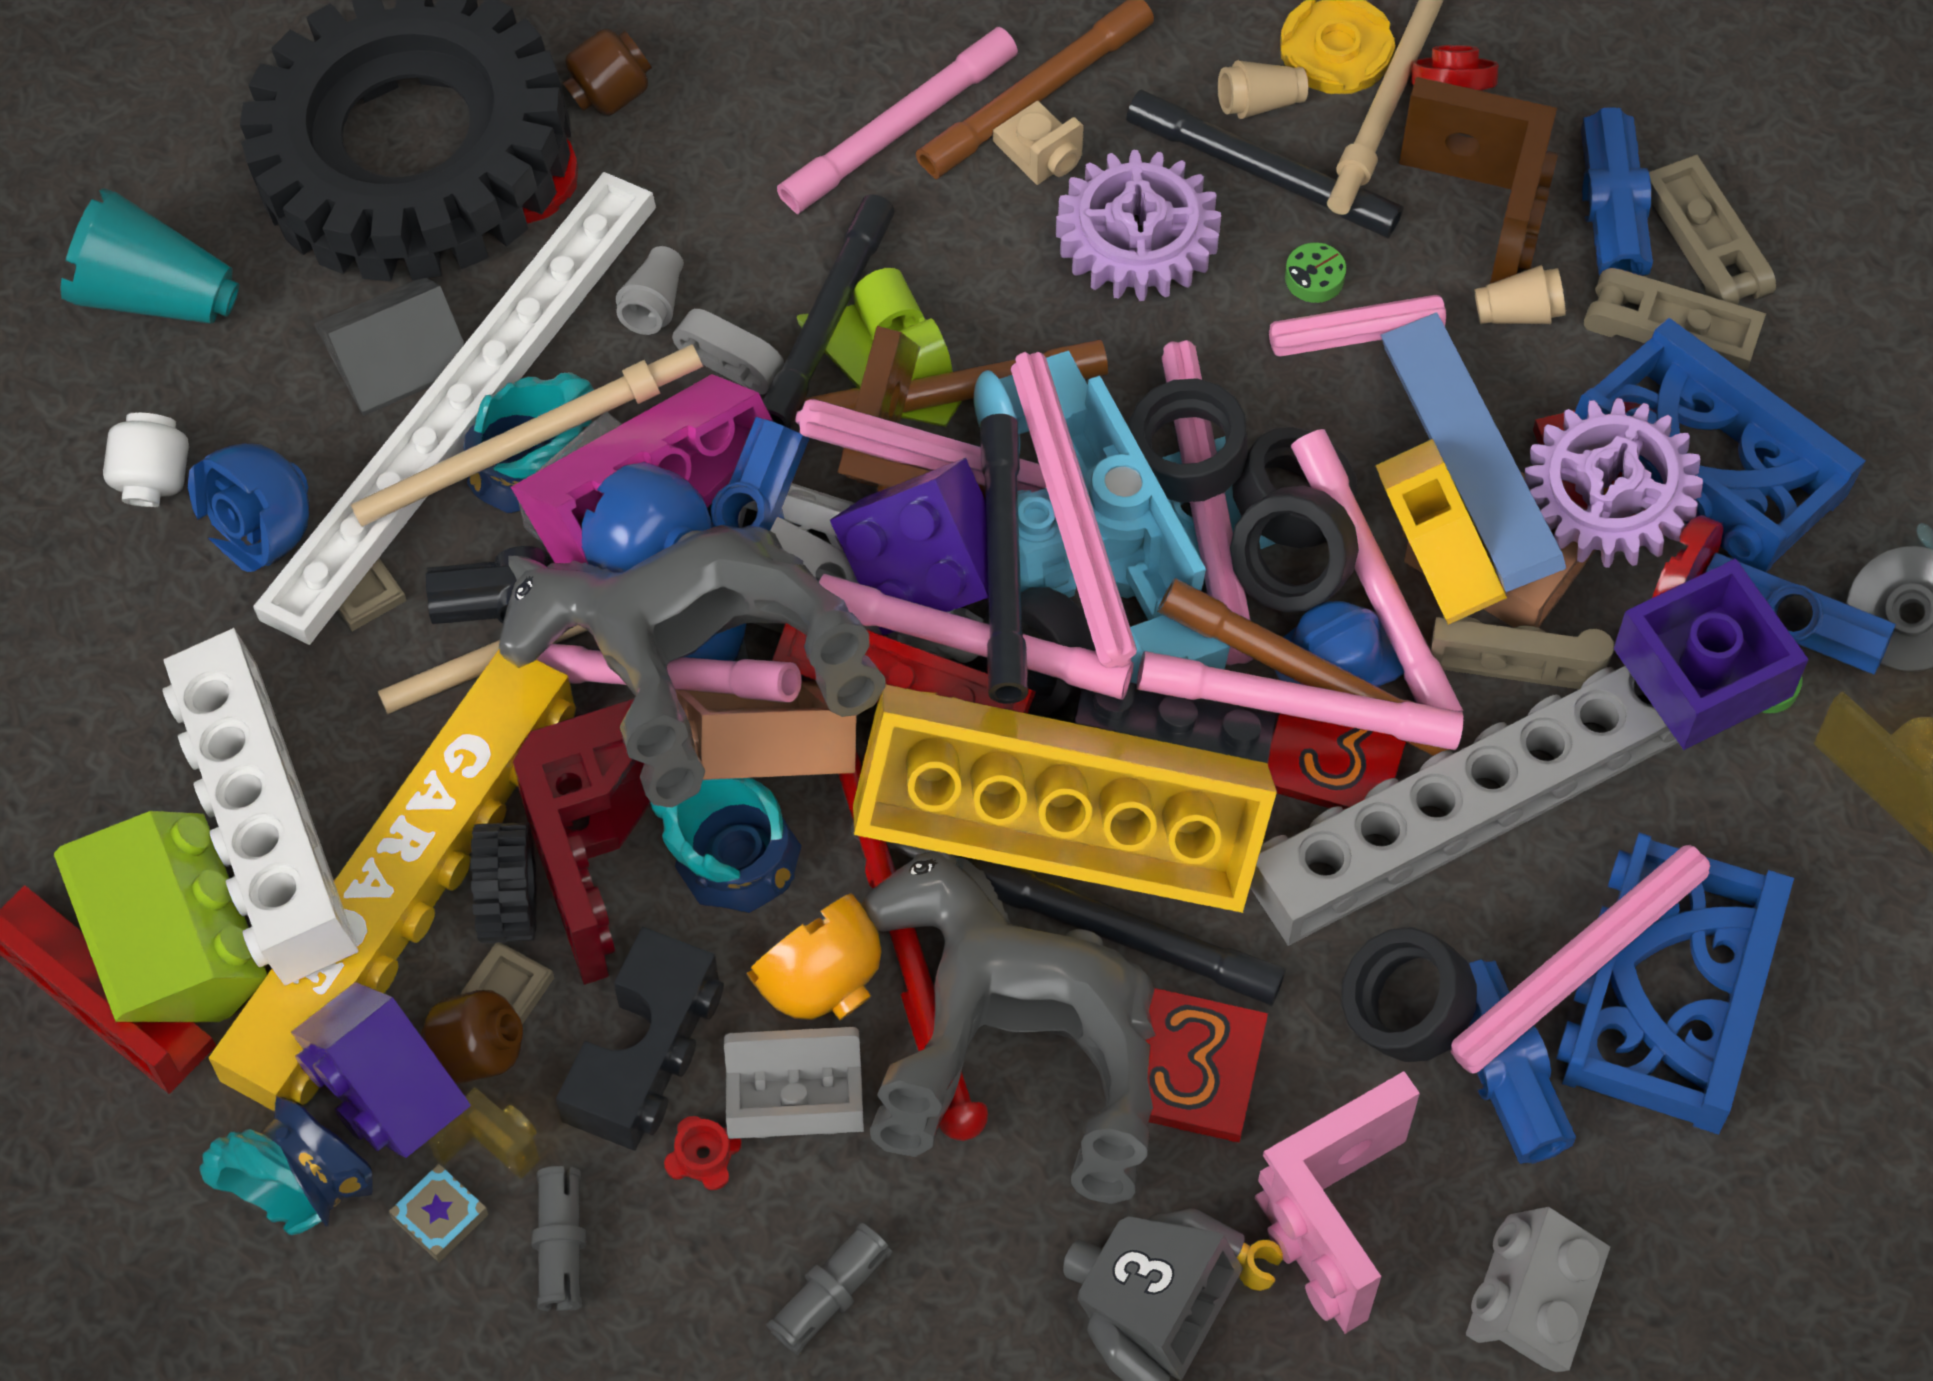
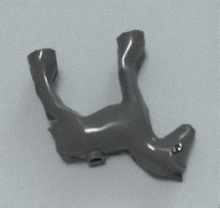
M719 525L704 531H691L683 535L677 543L647 558L626 572L613 573L607 568L601 570L598 566L594 567L592 564L588 565L587 563H579L577 561L551 563L546 567L528 557L508 556L509 567L517 581L512 590L500 635L499 650L501 655L516 667L521 668L534 662L555 640L569 629L577 625L587 629L596 640L608 667L623 680L636 696L620 725V731L629 758L644 763L640 779L645 794L653 805L673 808L700 791L705 769L696 754L691 726L684 709L677 699L676 690L668 675L667 665L671 661L695 653L716 634L744 623H788L807 635L804 645L805 652L811 665L815 668L816 682L830 711L841 717L855 716L875 705L886 687L884 675L871 659L865 655L869 648V633L857 617L849 612L845 601L822 587L809 569L803 565V560L782 548L775 533L761 527L747 526L736 528Z
M927 849L925 853L915 854L912 861L876 886L863 899L862 907L867 912L876 930L881 932L924 926H934L941 929L945 939V946L934 985V1031L932 1038L922 1051L890 1064L877 1094L883 1105L878 1108L870 1127L871 1140L886 1152L917 1157L933 1147L939 1123L954 1098L967 1048L979 1027L987 1025L1010 1032L1048 1031L1072 1039L1089 1056L1100 1072L1106 1097V1106L1087 1123L1081 1141V1148L1079 1149L1071 1175V1184L1077 1193L1089 1200L1113 1204L1131 1199L1136 1193V1165L1141 1164L1148 1154L1149 1130L1147 1124L1153 1109L1147 1079L1150 1045L1145 1041L1156 1036L1149 1013L1154 993L1150 977L1139 965L1128 962L1118 951L1103 946L1102 939L1093 932L1072 930L1063 936L1011 924L1008 913L1004 911L1003 903L998 899L997 893L994 892L991 881L986 878L984 871L977 869L965 858H956L952 854Z

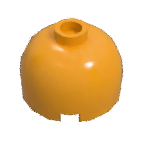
M852 893L843 896L821 910L820 912L826 919L818 918L807 926L802 924L763 955L751 967V971L747 972V976L758 991L776 1010L794 1019L813 1020L833 1011L837 1018L842 1020L871 997L864 986L879 968L882 952L878 931Z

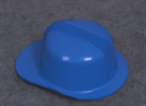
M1344 601L1321 603L1306 612L1301 617L1297 627L1283 637L1376 687L1396 680L1404 674V669L1377 614L1364 607ZM1275 670L1279 680L1301 684Z

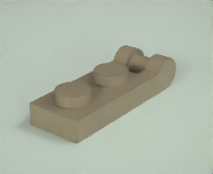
M1698 155L1649 172L1651 203L1704 284L1707 296L1738 305L1739 299L1752 295L1754 299H1758L1774 293L1776 290V279L1772 268ZM1736 263L1741 273L1731 277L1725 267Z
M1610 268L1602 271L1595 288L1598 300L1591 303L1588 307L1584 326L1589 331L1608 337L1619 335L1646 343L1652 338L1655 329L1668 318H1671L1743 372L1747 373L1766 313L1621 269ZM1630 302L1640 305L1637 311L1621 305Z
M1436 617L1429 646L1432 655L1440 662L1443 670L1581 689L1583 683L1590 676L1607 668L1614 651V641L1610 635L1599 629H1588L1583 631L1578 637L1546 633L1544 630L1534 626L1510 628L1483 624L1471 617H1464L1449 625L1445 618Z

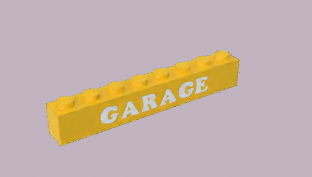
M500 650L496 652L334 880L359 952L285 986L274 970L271 969L209 1056V1060L220 1082L274 1112L276 1096L284 1097L302 1105L308 1103L313 1098L319 1087L310 1079L296 1060L295 1055L302 1051L303 1048L291 1031L354 982L381 993H385L390 987L398 971V961L396 959L409 941L417 943L426 935L435 916L433 906L444 890L447 888L453 891L464 880L471 863L469 854L471 853L474 825L503 822L506 814L505 802L516 786H518L513 760L529 733L574 718L576 707L568 675L538 660L518 668L504 659Z

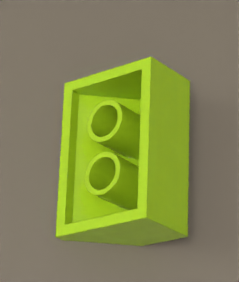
M148 811L64 844L55 851L54 857L115 1022H221L230 1018L254 994L267 976L264 966L258 967L246 945L243 930L249 927L245 917L237 910L228 891L226 880L229 879V876L213 845L210 828L204 814Z

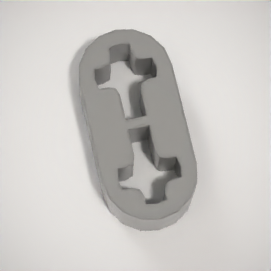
M692 309L673 332L672 338L679 350L693 344L702 365L759 394L767 393L775 375L782 370L785 364L778 351L766 341L702 309Z

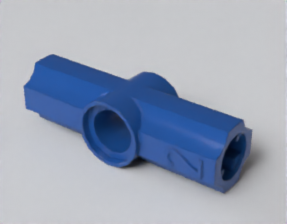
M1601 108L1597 113L1583 119L1581 136L1586 171L1583 178L1582 200L1589 201L1590 214L1585 216V221L1592 222L1594 246L1596 248L1599 275L1606 269L1616 268L1644 276L1650 274L1653 264L1647 222L1651 206V182L1648 169L1640 168L1634 117L1626 115L1621 108Z
M756 417L730 483L718 491L712 501V528L719 525L739 528L738 517L741 509L753 501L757 503L758 512L755 521L750 526L761 527L770 531L777 517L784 519L782 507L810 438L783 425Z
M1715 552L1706 572L1733 559ZM1738 561L1776 615L1780 604L1788 597L1802 596L1808 599L1813 609L1812 620L1807 627L1800 631H1789L1798 645L1872 675L1876 674L1897 625L1896 623L1810 590L1806 586L1792 583Z
M1480 959L1469 963L1477 984L1476 1010L1469 1026L1510 993L1496 961L1485 962ZM1533 1025L1483 1069L1477 1072L1483 1089L1478 1090V1093L1484 1100L1491 1099L1519 1164H1534L1555 1157L1562 1151L1572 1147L1576 1139L1573 1128L1549 1079L1551 1077L1550 1060L1543 1039Z

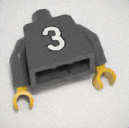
M1189 1208L1153 1215L1148 1220L1128 1216L1118 1221L1104 1248L1083 1240H1077L1066 1254L1063 1272L1067 1279L1082 1284L1078 1294V1301L1090 1318L1088 1321V1334L1114 1374L1122 1381H1169L1170 1376L1182 1380L1238 1277H1240L1245 1286L1252 1290L1262 1291L1269 1289L1275 1282V1278L1270 1273L1258 1269L1254 1259L1262 1258L1269 1263L1279 1265L1283 1260V1253L1280 1246L1270 1240H1260L1250 1246L1244 1243V1235L1198 1209Z

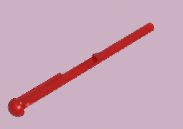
M857 750L855 753V773L838 774L853 822V803L862 770ZM858 836L866 859L865 873L869 885L875 888L895 873L896 869L886 841ZM915 927L889 931L908 989L907 992L900 995L918 1051H922L932 1038L934 1031V985ZM961 1071L954 1098L939 1123V1128L951 1139L966 1141L975 1138L983 1131L988 1120V1109L986 1104L982 1102L971 1101Z

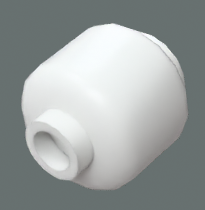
M151 413L127 414L126 422L114 425L108 433L103 469L105 482L110 487L123 492L122 502L134 506L158 507L160 496H172L183 489L189 450L188 438L184 433L176 429V421L172 418Z

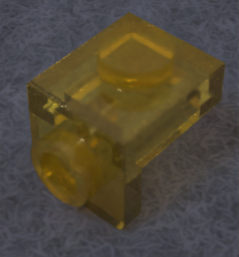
M474 1087L465 1096L471 1106L428 1140L434 1158L444 1166L462 1147L474 1138L518 1178L522 1179L540 1161L533 1139L537 1134L536 1129L516 1108L507 1105L501 1110Z

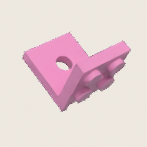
M1405 1071L1270 1147L1263 1154L1269 1166L1260 1171L1258 1181L1264 1191L1255 1195V1199L1272 1223L1267 1229L1269 1238L1280 1246L1283 1260L1287 1264L1296 1260L1310 1280L1305 1285V1289L1317 1313L1325 1321L1334 1317L1344 1333L1351 1331L1369 1319L1381 1275L1323 1189L1406 1142L1420 1093Z

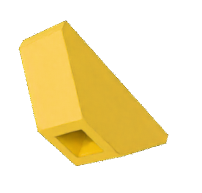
M1431 439L1375 465L1387 495L1448 625L1506 599V594L1434 440Z

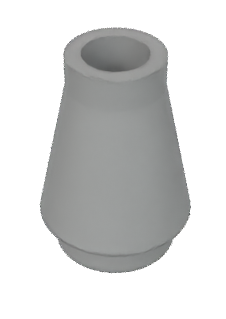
M665 246L653 248L645 262L618 291L616 295V312L620 322L625 327L639 334L650 335L657 333L661 327H665L671 322L679 275L684 265L679 253Z

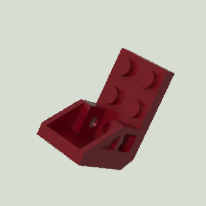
M634 699L531 731L513 760L526 818L530 823L532 836L584 985L609 977L605 955L616 952L608 928L610 923L598 886H593L588 870L590 867L588 859L620 849L651 804L640 779L644 763L629 758L620 731V725ZM585 816L589 818V824L583 830L578 831L577 829L572 831L568 829V827L573 826V820Z

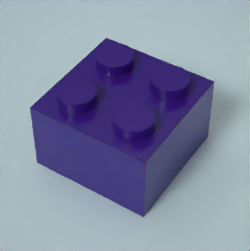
M966 458L866 496L830 519L859 584L876 588L888 596L944 612H950L989 597L986 501ZM879 627L881 634L883 636L895 632L893 630Z
M1736 558L1625 611L1613 648L1683 750L1793 697L1809 660Z
M354 982L291 1031L303 1048L302 1051L295 1055L302 1069L318 1087L321 1088L326 1085L335 1096L340 1098L342 1103L334 1110L342 1123L356 1139L360 1141L365 1138L377 1151L385 1146L407 1158L471 1106L394 998L372 988Z

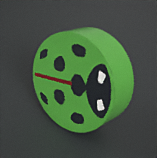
M1307 243L1293 250L1287 259L1285 271L1286 285L1291 293L1301 300L1313 303L1328 301L1337 296L1343 288L1346 274L1345 260L1335 248L1327 244Z

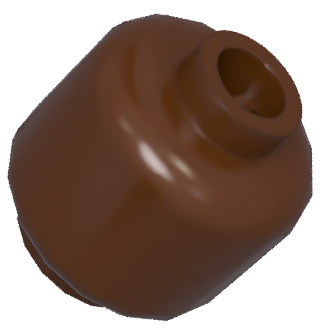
M602 29L566 56V67L571 77L565 80L563 84L582 111L593 105L599 113L610 116L647 89L648 78L645 73L652 69V67L626 31L617 35L610 29Z
M476 990L444 998L435 1004L425 1019L421 1037L455 1083H466L501 1075L513 1067L521 1051L523 1026L515 1009L504 996L493 990Z

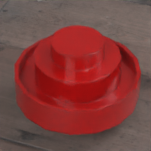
M1467 45L1435 46L1432 48V57L1417 59L1412 62L1411 83L1414 85L1416 77L1484 91V89L1498 85L1499 64L1493 60L1479 58L1478 47Z

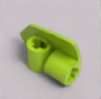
M895 268L879 269L866 275L858 282L853 293L855 304L845 308L825 350L826 355L858 389L861 387L877 326L902 332L920 346L912 380L953 372L950 355L938 326L932 318L925 320L900 270ZM799 314L797 316L798 324L803 327L809 314ZM962 401L904 412L901 418L946 427Z

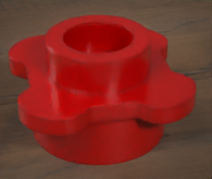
M697 1116L684 1118L677 1126L678 1133L674 1142L675 1150L669 1153L664 1160L667 1174L676 1180L689 1177L701 1181L708 1190L723 1188L729 1181L727 1167L733 1154L741 1149V1138L728 1139L727 1127L723 1128L712 1120L701 1119ZM701 1148H706L710 1153L706 1158H699L697 1151Z

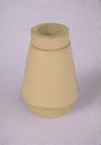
M1237 60L1232 67H1223L1219 73L1218 97L1220 106L1225 114H1237L1239 119L1293 105L1294 103L1305 102L1308 96V78L1302 67L1292 68L1289 66Z
M1542 265L1488 284L1486 287L1474 289L1480 324L1491 322L1492 324H1551V318L1565 316L1564 294L1558 268L1543 270Z

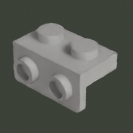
M856 1027L745 1032L725 1035L726 1124L728 1139L864 1132L859 1030Z
M1550 1207L1510 1214L1495 1234L1493 1240L1494 1253L1484 1282L1474 1294L1471 1304L1473 1314L1466 1331V1336L1478 1343L1501 1340L1546 1369L1554 1372L1569 1371L1610 1246Z

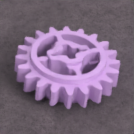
M1132 150L1129 163L1121 164L1119 159L1113 153L1107 155V170L1103 171L1098 166L1089 162L1086 164L1085 181L1080 178L1071 177L1068 195H1062L1059 198L1058 216H1056V237L1061 238L1060 255L1062 258H1073L1072 273L1075 276L1091 271L1092 289L1100 288L1106 281L1112 282L1114 298L1119 299L1125 292L1126 287H1134L1139 301H1144L1147 296L1148 287L1155 286L1162 296L1169 297L1172 279L1184 287H1190L1193 270L1206 273L1209 255L1217 253L1221 212L1215 211V192H1203L1204 177L1202 174L1184 179L1185 162L1182 160L1175 163L1170 169L1163 167V153L1157 152L1150 163H1144L1141 161L1138 150ZM1134 215L1139 217V225H1142L1143 228L1142 233L1138 232L1137 221H1134Z
M1617 398L1612 406L1611 414L1605 415L1595 400L1589 401L1588 418L1585 420L1580 419L1576 413L1568 409L1564 411V431L1547 424L1544 427L1543 442L1545 445L1533 444L1530 449V463L1533 466L1525 468V482L1528 488L1531 489L1530 492L1550 530L1557 528L1554 538L1559 548L1563 549L1571 542H1577V561L1581 563L1590 556L1594 549L1601 551V560L1606 568H1610L1614 560V554L1617 551L1624 552L1627 561L1632 566L1637 565L1640 546H1645L1652 554L1659 557L1663 554V535L1672 540L1680 541L1681 538L1679 536L1684 530L1683 521H1690L1696 517L1698 503L1694 499L1701 497L1703 479L1695 476L1699 473L1700 456L1698 454H1686L1690 440L1688 433H1680L1669 437L1672 417L1669 415L1660 418L1654 424L1648 423V404L1643 403L1633 416H1627L1623 400ZM1639 455L1645 457L1655 466L1664 484L1651 479V472L1644 469L1643 464L1638 459ZM1623 470L1622 477L1617 479L1619 472ZM1562 480L1576 484L1575 491L1582 495L1583 500L1588 505L1586 511L1570 499L1563 487ZM1608 487H1609L1607 493H1606L1605 495H1603V493H1604V488H1608Z

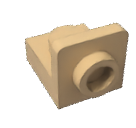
M1037 100L993 129V142L1038 185L1053 174L1057 177L1066 175L1077 165L1082 156L1083 124L1075 117L1062 124Z

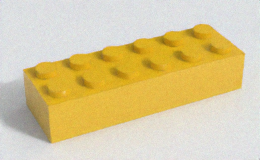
M885 685L886 687L878 699L853 803L854 835L1243 913L1277 793L1267 763Z

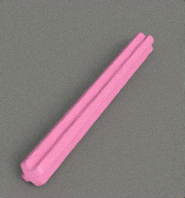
M1185 340L1179 343L1172 341L1164 346L1162 362L1166 383L1179 379L1197 378L1202 380L1196 347L1190 341ZM1197 417L1174 420L1182 464L1199 463L1213 457L1217 453L1211 421ZM1225 492L1205 501L1190 502L1200 557L1206 568L1204 578L1208 595L1226 604L1231 611L1250 620L1245 590L1233 571L1230 552L1233 531ZM1230 647L1226 664H1245L1253 660V658Z
M1023 352L1016 356V363L1012 365L1011 372L1100 663L1106 668L1114 666L1122 668L1131 663V658L1136 654L1137 648L1046 357L1040 352L1032 354Z

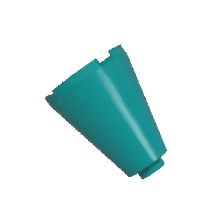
M105 188L99 190L103 203L94 199L90 201L71 241L65 261L75 264L76 270L73 282L64 278L61 279V299L77 306L208 324L214 323L218 314L226 317L230 314L237 299L240 286L238 282L232 281V267L119 193Z

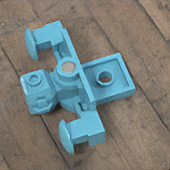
M1069 350L1047 357L1048 366L1120 597L1130 598L1136 596L1148 619L1146 622L1130 627L1137 648L1136 654L1131 658L1134 666L1130 682L1137 684L1139 665L1144 651L1195 660L1206 666L1225 670L1230 646L1217 639L1206 638L1157 612L1159 604L1174 578L1200 591L1202 590L1206 568L1201 561L1193 517L1187 515L1182 510L1181 505L1183 503L1167 499L1100 376L1088 380L1087 385ZM986 370L980 374L974 388V408L979 427L981 421L992 414H1008L1013 416L1018 422L1020 454V434L1028 432L1029 428L1013 375L998 379L992 371ZM1225 436L1214 440L1217 453L1226 443ZM1180 452L1163 457L1164 460L1182 464ZM1231 486L1225 492L1232 531L1234 532L1235 525L1242 516L1233 499ZM1047 488L1031 492V490L1017 491L1021 592L1030 587H1049L1068 597L1074 596L1077 586ZM1261 535L1259 541L1260 549L1276 544Z

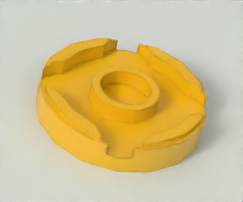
M1306 0L1288 14L1280 36L1281 59L1286 66L1304 68L1309 88L1328 94H1352L1372 87L1385 75L1394 56L1395 37H1393L1390 31V22L1385 14L1366 0H1321L1318 2L1316 0Z

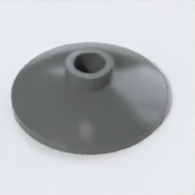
M1906 546L1886 551L1868 562L1858 573L1850 588L1847 604L1897 624L1880 663L1881 665L1905 672L1933 669V549ZM1908 603L1920 604L1925 610L1923 619L1914 624L1906 623L1900 617V611L1903 606Z

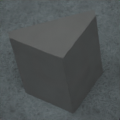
M428 278L411 281L314 323L317 332L363 416L431 387L464 346L463 339L441 286Z

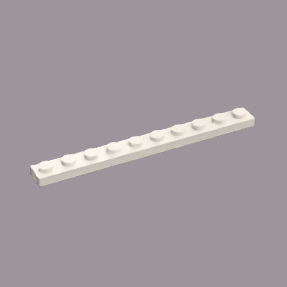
M605 172L601 174L253 607L259 621L308 645L312 643L426 497L363 527L358 522L351 504L464 451V436L476 422L482 399L485 395L494 396L507 383L513 384L522 378L655 210L656 205L652 192Z

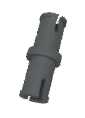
M564 1166L546 1167L537 1171L538 1228L534 1229L531 1233V1246L538 1251L537 1308L542 1311L551 1310V1304L556 1303V1311L577 1310L582 1307V1298L580 1297V1250L587 1246V1231L580 1227L581 1171L574 1167L567 1169V1176H564Z
M859 1223L853 1234L822 1267L813 1265L805 1274L808 1282L773 1319L766 1323V1327L788 1349L799 1356L806 1344L838 1310L846 1313L854 1304L852 1295L880 1264L893 1254L892 1250L887 1247V1243L867 1225Z

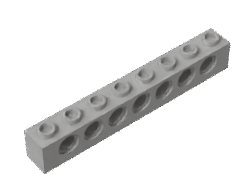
M1626 666L1616 671L1612 667L1604 668L1590 676L1583 683L1581 689L1563 698L1556 694L1543 699L1523 719L1509 726L1505 722L1490 726L1475 739L1474 744L1454 754L1451 750H1445L1434 755L1414 775L1400 782L1396 778L1381 782L1368 792L1365 800L1345 810L1342 807H1334L1323 812L1313 820L1310 827L1289 839L1286 835H1280L1265 842L1261 846L1250 888L1289 946L1678 742L1653 705L1647 704L1637 697L1645 694ZM1584 723H1597L1608 732L1598 733L1591 731ZM1529 751H1545L1554 760H1539L1532 756ZM1489 778L1497 782L1500 788H1484L1477 784L1475 779ZM1434 806L1444 811L1447 816L1440 818L1430 817L1419 808ZM1379 834L1389 839L1392 844L1382 847L1375 846L1367 842L1364 836ZM1319 862L1326 863L1337 872L1327 876L1319 875L1311 871L1308 865Z

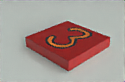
M1280 714L1271 741L1268 767L1277 794L1330 809L1342 807L1345 810L1365 800L1368 792L1381 782L1396 777L1406 742L1390 734Z
M1154 988L1149 1013L1156 1036L1145 1040L1150 1045L1147 1079L1153 1105L1148 1122L1240 1143L1268 1013Z

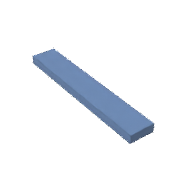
M1436 312L1381 334L1385 351L1429 439L1434 440L1505 591L1509 592L1567 569L1562 551L1438 313Z

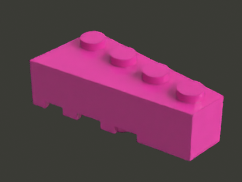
M711 374L511 486V489L555 563L577 561L588 564L582 549V521L587 509L595 512L598 501L604 495V493L597 489L608 476L626 465L641 462L650 463L677 473L687 480L702 495L706 507L712 504L718 491L730 483L755 418L759 417L772 422L773 420L758 392Z

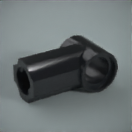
M517 546L500 552L495 557L494 562L427 567L426 593L431 623L442 624L497 618L501 623H504L512 590L517 581L509 567L508 556L528 557L546 567L551 564V557L540 548Z

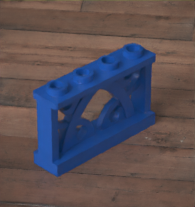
M1668 318L1656 328L1650 340L1594 388H1589L1581 395L1574 412L1580 419H1587L1589 401L1595 400L1602 413L1608 415L1611 414L1612 406L1618 398L1622 399L1623 402H1633L1641 405L1643 403L1648 404L1649 408L1654 410V412L1649 410L1648 423L1650 424L1656 423L1666 415L1672 417L1669 437L1680 434V423L1691 428L1703 430L1719 428L1739 443V458L1745 470L1736 471L1705 466L1699 467V473L1695 476L1702 478L1703 484L1701 497L1694 499L1698 503L1696 517L1703 515L1722 523L1723 534L1720 546L1734 559L1736 558L1737 561L1765 572L1770 570L1772 565L1830 510L1833 511L1848 496L1866 461L1671 318ZM1648 376L1661 385L1657 394L1636 385ZM1638 408L1631 409L1627 413L1625 412V414L1633 416ZM1639 455L1638 459L1643 464L1644 469L1651 472V479L1664 484L1655 466L1645 457ZM1798 487L1811 495L1799 507H1797L1788 492ZM1765 496H1769L1778 506L1781 513V522L1779 524L1774 523L1764 515L1768 506Z
M1639 832L1631 853L1622 850L1618 851L1607 887L1619 890L1617 901L1620 900L1678 851L1679 848L1651 840L1652 836ZM1706 857L1711 865L1708 877L1688 893L1691 911L1679 914V903L1675 904L1576 989L1573 1001L1585 1004V1009L1580 1024L1567 1021L1556 1059L1568 1063L1562 1082L1563 1085L1573 1088L1576 1086L1583 1087L1691 1122L1693 1127L1719 1135L1731 1111L1794 878L1768 870L1766 875H1762ZM1704 891L1754 907L1706 908ZM1602 906L1598 917H1600L1609 908ZM1714 935L1712 942L1713 950L1720 945L1731 948L1734 952V959L1724 964L1713 961L1707 951L1705 936ZM1690 939L1691 954L1700 973L1711 984L1728 992L1729 997L1727 1002L1710 999L1687 1004L1679 1009L1666 1025L1644 993L1635 967L1654 953ZM1610 979L1621 1007H1609L1600 1011ZM1693 1020L1704 1021L1710 1026L1713 1033L1712 1038L1707 1041L1698 1040L1693 1035L1692 1029L1688 1032L1685 1041H1682L1677 1034L1687 1023ZM1606 1029H1616L1623 1034L1625 1043L1618 1047L1615 1053L1633 1051L1641 1043V1040L1646 1043L1651 1051L1638 1064L1622 1067L1607 1062L1601 1056L1597 1047V1039ZM1662 1060L1675 1072L1703 1090L1699 1092L1650 1076V1074L1653 1073Z

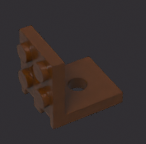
M1416 77L1410 98L1399 164L1511 189L1490 284L1516 275L1518 268L1523 270L1531 269L1559 154L1547 151L1557 108ZM1457 133L1467 134L1474 138L1464 137Z
M877 326L854 411L900 424L920 350L918 344L902 332ZM844 448L837 473L846 475L847 478L856 480L858 483L877 487V492L930 471ZM978 484L986 501L985 486Z

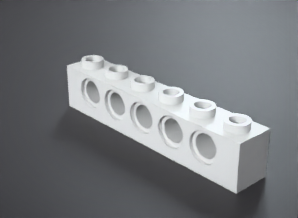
M232 628L164 659L171 685L163 688V694L178 723L184 721L187 731L179 734L178 739L191 767L194 770L200 769L202 779L194 782V788L206 814L210 818L216 817L219 827L210 830V836L223 864L226 867L232 865L235 876L226 880V885L239 913L242 916H249L252 927L243 930V936L258 967L269 964L285 986L358 953L355 939L258 665L240 636Z

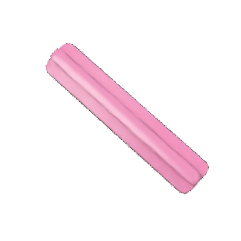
M1430 295L1274 321L1270 324L1269 340L1274 354L1279 357L1382 340L1381 334L1436 312L1445 326L1446 309L1441 296Z

